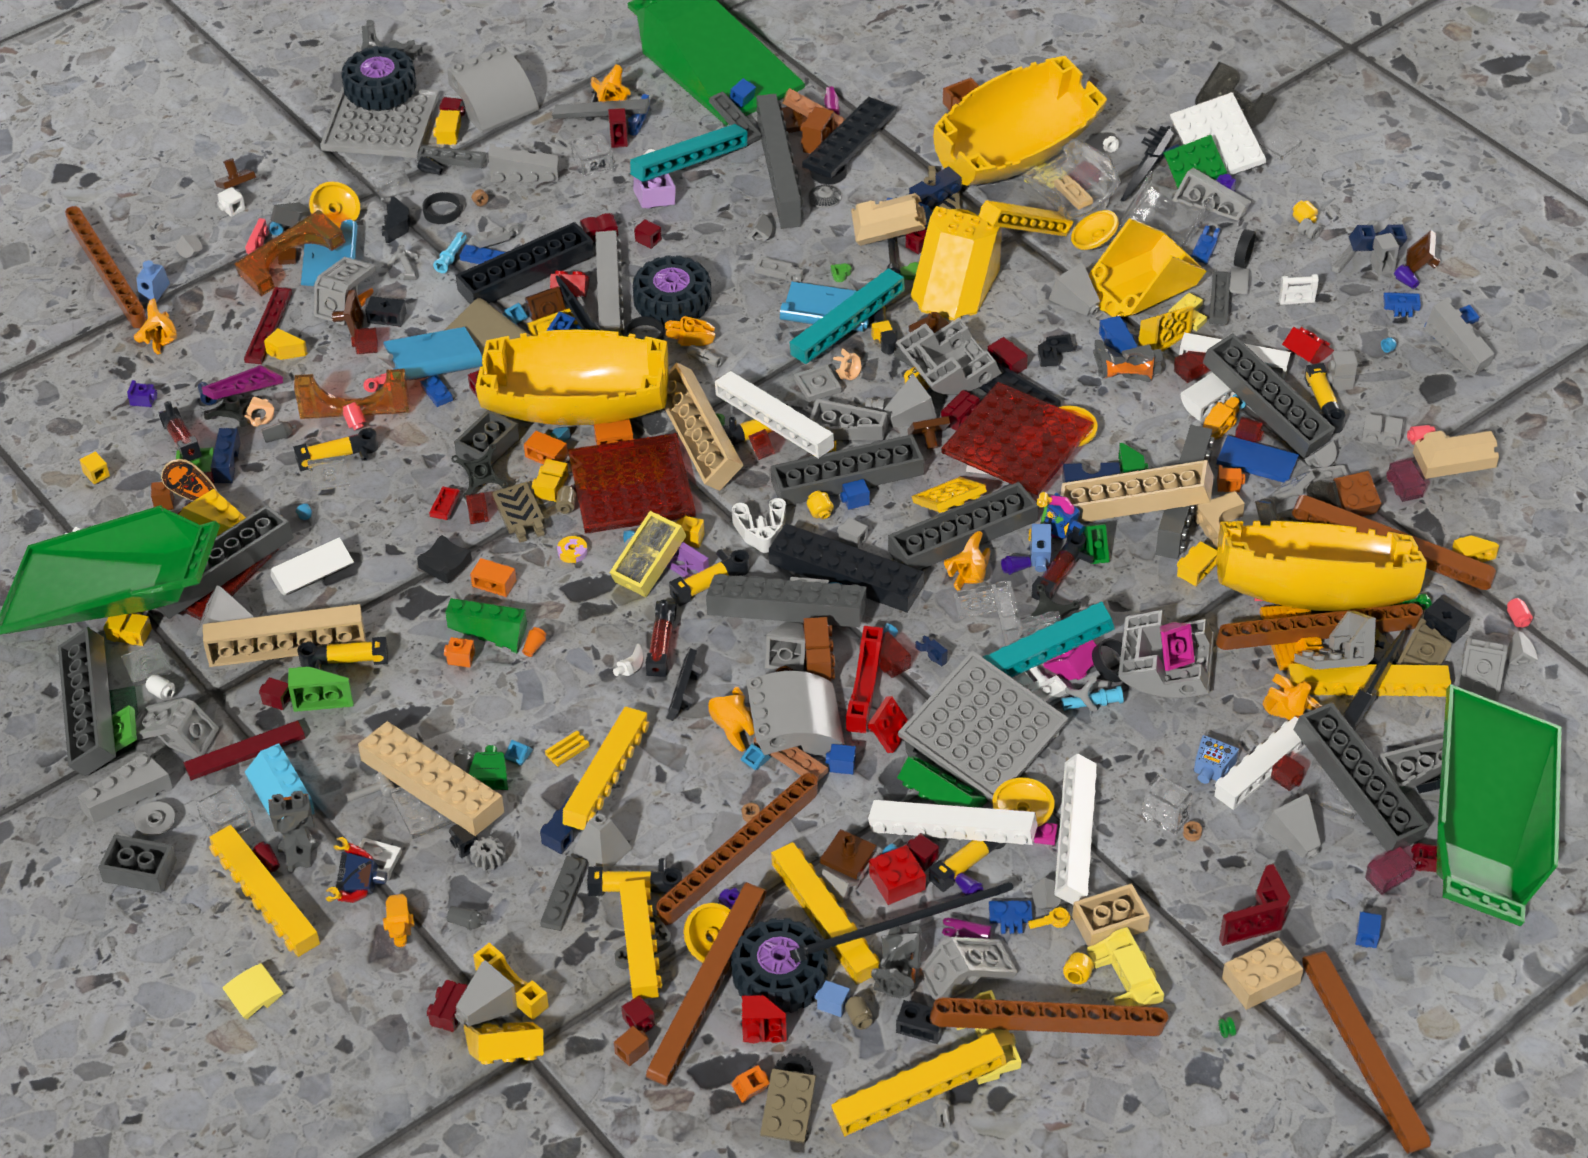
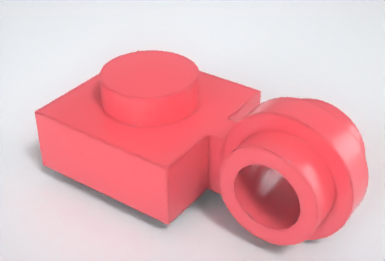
M392 370L375 376V378L366 379L363 383L364 389L367 392H375L378 389V384H384V386L393 384L395 379ZM370 382L373 383V387H372V388H369V383H370Z

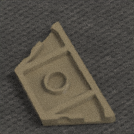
M1421 618L1396 665H1443L1452 644L1446 638H1443L1435 628L1431 630L1426 625V620Z

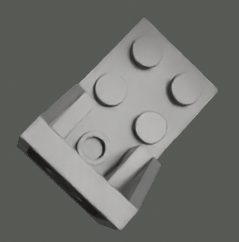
M343 257L318 275L314 284V316L333 322L332 312L344 311L348 291L356 290L357 293L358 284L375 272V265ZM346 321L335 322V323H338V324H341V325H345V324H346Z
M1347 611L1329 636V649H1320L1319 652L1303 650L1302 653L1294 654V662L1312 669L1367 665L1374 657L1376 618L1357 611ZM1343 643V649L1340 650L1339 646Z
M1467 638L1463 648L1459 687L1498 702L1508 645Z
M186 698L144 706L136 718L137 740L158 736L168 747L193 758L204 755L219 729L195 702Z
M950 937L940 942L918 970L934 1002L938 998H954L971 989L980 977L1014 978L1018 973L1000 940Z

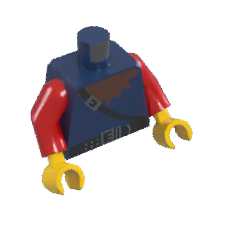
M344 837L336 838L342 842V847L334 845V849L337 851L344 849L345 852L341 854L336 888L330 887L326 890V892L333 893V897L328 896L326 898L328 902L337 899L342 902L355 903L365 898L368 894H372L375 883L386 884L387 872L377 871L378 865L373 860V856L363 848L348 843Z

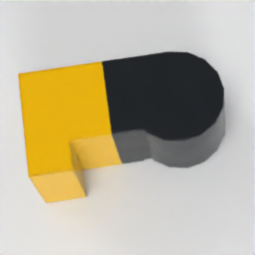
M889 321L871 324V336L873 340H879L881 351L884 354H893L896 350L897 339Z

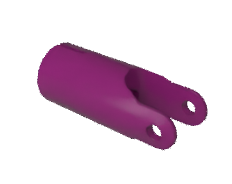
M829 86L826 88L824 98L825 108L840 115L838 96L834 91V87Z
M943 919L944 925L955 928H944L942 933L945 936L990 939L991 926L960 919Z

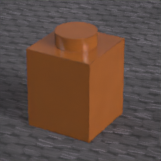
M163 482L151 483L153 506L161 505L167 510H174L173 492Z
M632 1026L614 1041L615 1054L630 1067L649 1051L648 1036L642 1030L639 1031Z

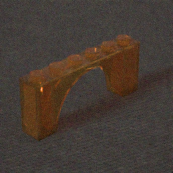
M317 210L234 264L238 275L262 297L275 288L269 272L273 261L280 253L301 244H318L333 251L346 241L342 230L320 210Z
M405 369L386 370V380L382 387L372 395L359 399H344L327 393L317 384L313 374L295 375L294 390L300 419L344 417L342 408L356 402L357 406H360L363 415L409 413L410 400Z

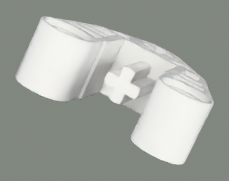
M781 498L770 500V526L767 525L766 518L759 516V519H755L757 528L753 526L752 517L746 504L737 503L733 505L732 523L743 540L760 552H769V547L785 525L786 502Z

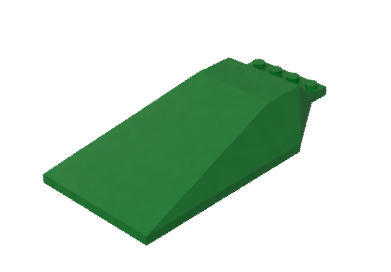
M633 0L627 3L628 9L637 16L643 54L725 126L729 124L709 103V98L722 91L729 98L731 89L743 78L756 87L754 98L743 108L737 106L745 116L757 111L756 96L776 94L777 100H782L789 88L796 92L805 89V83L716 0Z
M160 505L28 545L0 612V635L143 612L177 603L185 587L200 583L220 525L217 521L199 525Z
M1452 684L1446 689L1437 832L1436 874L1443 880L1442 897L1521 927L1525 922V905L1558 867L1562 727Z

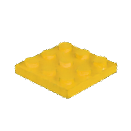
M957 477L911 497L913 503L942 513L948 511V508L951 506L963 505L968 499L981 497V494L986 493L987 490L984 484Z

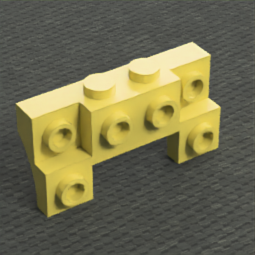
M1127 927L1116 930L1103 941L1087 947V954L1092 959L1094 967L1099 968L1112 964L1127 992L1114 998L1116 1006L1148 1007L1163 1002L1164 993L1156 980L1155 971L1152 967L1149 968L1145 953L1140 951Z
M992 990L979 993L972 998L996 1000ZM974 1028L978 1038L982 1035L995 1034L1005 1054L1007 1063L998 1069L977 1077L978 1084L997 1080L1000 1078V1074L1021 1068V1059L1015 1047L1016 1040L1013 1033H1009V1030Z

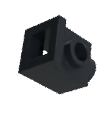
M458 824L453 825L449 829L451 835L450 842L455 849L458 848L461 859L469 855L471 846L474 845L475 840H478L477 835L474 836Z

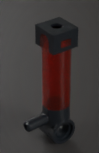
M166 401L164 403L166 410L159 412V417L164 429L168 430L178 447L181 458L191 461L202 457L198 441L189 432L178 408L172 407V403Z
M1072 532L1067 536L1066 543L1041 577L1038 576L1032 584L1031 598L1040 601V595L1036 587L1038 584H1043L1046 596L1052 600L1055 596V590L1077 559L1090 564L1094 562L1095 558L1084 553L1086 539L1083 534L1077 535Z
M665 599L656 601L652 638L645 662L646 676L666 677L673 623L676 620L677 613L676 602H669Z

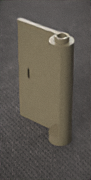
M482 298L473 301L445 329L465 327L480 350L482 357L486 340L509 336V339L521 338L520 334L526 333L527 337L531 336Z

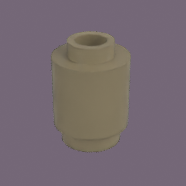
M570 486L560 488L557 493L555 506L559 512L567 514L574 510L575 490Z
M858 996L851 997L845 1004V1009L852 1025L858 1030L868 1028L872 1024L873 1016L865 999Z

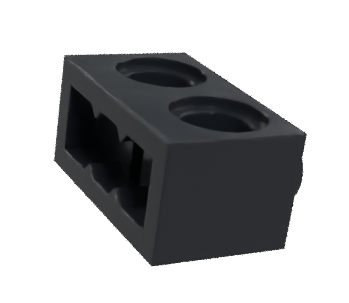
M903 1001L896 1020V1033L938 1044L944 1027L930 1024V1015L933 1007L921 1005L915 1001Z

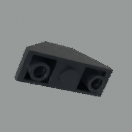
M391 197L390 203H387V215L384 216L385 226H382V236H385L386 243H390L408 233L411 223L409 208L396 197Z

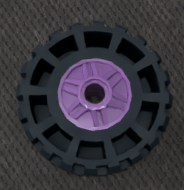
M389 46L365 48L360 52L354 53L352 57L350 56L342 67L343 89L347 99L354 103L355 106L362 107L365 110L380 111L398 107L402 103L407 102L409 97H412L417 86L412 59L405 52L397 48H389Z
M679 255L655 258L653 261L645 263L633 278V300L636 310L641 316L653 317L664 326L667 321H680L684 316L694 319L701 318L710 307L712 300L711 278L708 271L699 262H695L691 258H684Z
M772 918L766 922L756 923L753 928H748L744 931V936L739 938L738 944L733 950L731 961L733 984L735 989L738 990L740 997L765 996L783 1012L790 1013L809 1006L812 1000L815 1001V995L822 988L825 980L827 981V949L808 954L807 960L795 963L794 959L792 960L789 951L823 941L822 938L817 936V932L811 927L807 928L804 923L800 921L795 922L788 918H784V920Z

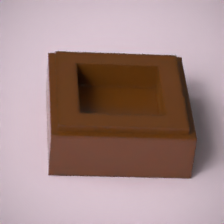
M296 248L279 249V265L296 264Z

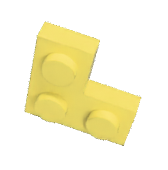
M1187 293L1168 310V312L1193 306L1191 329L1195 331L1207 322V316L1196 311L1203 305V300L1191 293Z

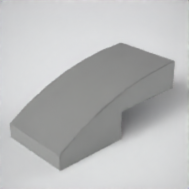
M1231 267L1229 293L1247 294L1249 269Z

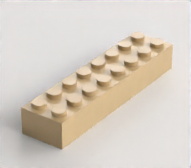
M676 363L668 371V394L665 410L703 483L720 491L744 465L692 369Z
M1208 460L1062 483L1060 495L1067 497L1079 509L1078 522L1082 523L1210 503L1214 476Z
M360 604L203 624V643L209 667L298 656V646L304 642H312L315 645L366 642Z
M388 721L358 743L362 762L381 772L388 779L474 836L478 835L504 813L502 795Z

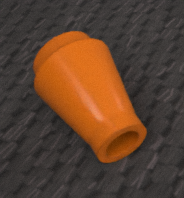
M533 627L532 630H529L522 653L532 657L537 649L546 641V633L538 627Z

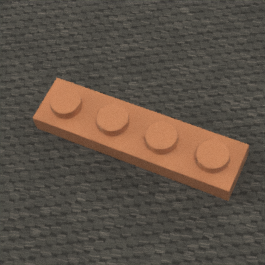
M790 88L787 90L782 102L806 117L813 111L815 106L827 109ZM834 113V130L845 120V118Z
M755 737L753 739L754 744L760 748L759 744H757ZM798 747L770 754L801 776L806 773H812L820 781L828 773V767Z

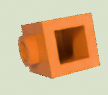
M451 637L449 644L445 645L444 656L447 657L448 665L471 667L475 656L474 640Z

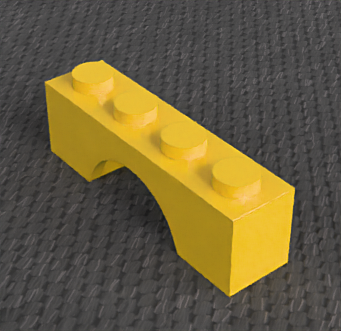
M491 943L486 944L473 955L476 971L480 964L486 960L514 984L517 1007L530 1019L534 1020L549 1007L547 993L533 980L530 982L522 980L511 969L504 955Z

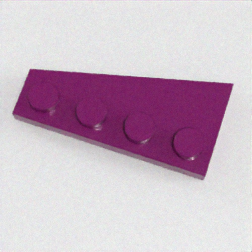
M259 365L202 387L203 394L211 399H220L283 383V377Z

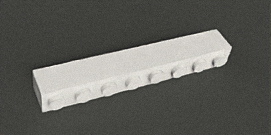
M730 371L715 381L716 396L815 457L820 458L834 448V436L830 430L825 429L805 415L792 409V407L787 406L777 398L754 386V384L749 383L741 376Z
M1078 753L1066 761L1064 765L1054 891L1055 896L1071 904L1085 899L1089 892L1088 879L1090 876L1089 865L1091 860L1094 795L1096 792L1095 779L1097 777V764Z
M882 800L873 801L868 818L871 832L915 836L921 833L927 837L1015 843L1020 845H1033L1037 829L1035 812Z

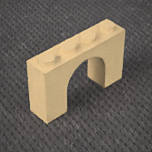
M1234 491L1214 498L1210 503L1196 505L1194 520L1201 526L1204 534L1213 542L1215 549L1218 548L1220 522L1242 517L1245 503Z

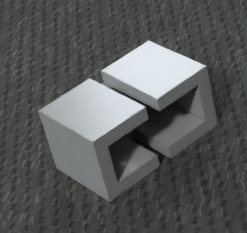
M1391 233L1375 236L1374 250H1372L1370 260L1371 265L1378 276L1394 273L1399 245Z
M1354 351L1332 352L1331 360L1328 361L1329 373H1327V379L1333 391L1353 389L1358 365Z
M1366 414L1361 442L1372 444L1382 442V445L1399 447L1403 419L1386 417L1384 431L1381 432L1383 416Z

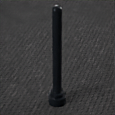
M894 237L889 238L890 264L887 266V269L889 268L901 274L900 265L896 263Z

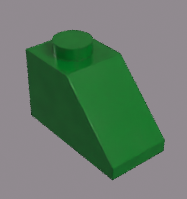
M1119 443L1118 458L1121 474L1148 470V463H1145L1142 454L1124 443Z
M1106 524L1085 525L1083 531L1086 539L1085 548L1087 554L1095 558L1092 564L1110 562Z

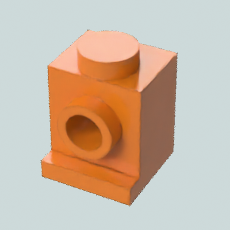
M1219 465L1217 491L1240 492L1241 485L1245 483V474L1241 473L1240 468H1222V465Z
M757 1065L737 1076L731 1083V1086L741 1102L744 1103L749 1098L764 1091L769 1086V1079L767 1074Z

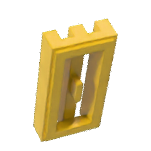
M575 731L545 750V755L558 767L590 746L589 742L585 741L578 731Z

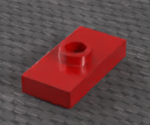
M442 486L429 512L430 517L448 520L461 495L460 490Z

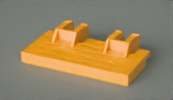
M1287 606L1261 607L1259 613L1261 619L1265 620L1310 615L1311 610ZM1305 637L1294 643L1271 645L1279 671L1288 670L1289 664H1299L1294 662V654L1302 653L1303 650L1319 652L1320 649H1324V647L1320 646L1322 641L1319 637Z

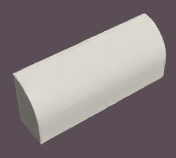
M1212 372L1181 392V400L1186 410L1201 421L1208 416L1211 409L1218 402L1225 403L1235 393Z
M339 537L271 568V578L281 594L286 595L353 564L354 561Z

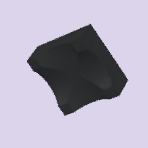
M441 535L428 551L417 557L419 569L449 584L472 562V556L469 549L459 547L448 540L447 537Z

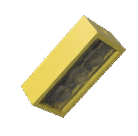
M649 511L609 572L615 583L647 597L686 537L682 526Z

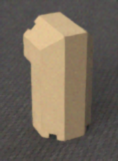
M917 193L887 201H879V204H875V201H867L857 204L855 206L856 209L852 208L851 213L856 242L861 246L924 230V225H926L925 210L918 203L921 202V199Z
M1443 431L1426 433L1421 442L1417 440L1414 444L1413 454L1425 479L1496 468L1499 459L1498 452L1494 451V447H1497V441L1492 431L1452 437L1446 436Z

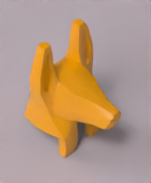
M615 64L602 82L598 81L595 77L591 78V86L597 92L599 102L626 100L627 95H630L629 88L622 86L623 69L620 65Z
M153 298L147 306L148 319L133 337L138 343L145 342L149 344L150 340H153V351L159 355L161 354L162 346L170 344L177 338V332L166 311L163 314L160 313L156 300Z
M982 531L975 532L969 538L963 551L944 560V566L950 577H953L956 571L959 572L954 583L957 591L961 590L964 583L977 584L984 581L991 550L990 548H985L982 553L979 550V543L983 535Z
M1277 673L1272 681L1281 687L1279 690L1270 687L1262 703L1264 709L1270 715L1286 718L1289 721L1294 717L1299 719L1305 709L1314 710L1322 707L1320 703L1309 696L1311 686L1308 683H1299L1294 687L1288 678Z
M735 687L732 691L733 695L712 698L708 703L711 718L724 729L730 743L740 752L745 751V746L740 737V732L745 730L750 736L754 735L755 732L751 708L745 706L744 694L739 687Z

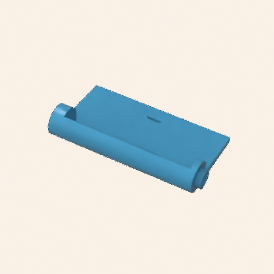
M344 220L341 223L340 229L306 228L301 285L314 286L318 275L343 257L355 259L358 229L355 221Z
M791 282L786 303L783 302L781 305L780 320L814 324L856 291ZM869 318L853 330L864 332V329L868 328Z
M465 327L383 341V345L388 353L393 354L392 360L395 363V368H393L392 372L394 379H397L398 382L482 367L481 352Z

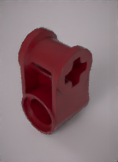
M1423 843L1412 845L1411 852L1413 858L1410 861V867L1416 871L1437 872V846Z

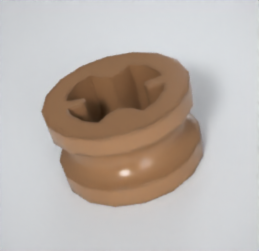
M478 189L473 192L471 198L477 206H483L488 202L489 196L484 190Z
M748 803L742 807L741 812L744 821L749 822L760 812L757 804Z
M1190 821L1184 825L1183 836L1185 839L1197 841L1201 838L1202 827L1198 822ZM1189 829L1190 831H1192V829L1196 830V834L1195 832H1193V834H1190Z

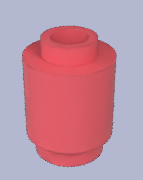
M356 402L342 408L344 411L342 413L349 429L353 428L355 431L364 427L363 423L366 420L360 406H357Z
M1430 425L1412 426L1407 431V439L1414 445L1417 440L1421 442L1426 433L1435 432L1436 430L1434 426L1430 427Z
M1519 598L1508 602L1507 612L1516 627H1527L1531 623L1533 616L1526 603Z

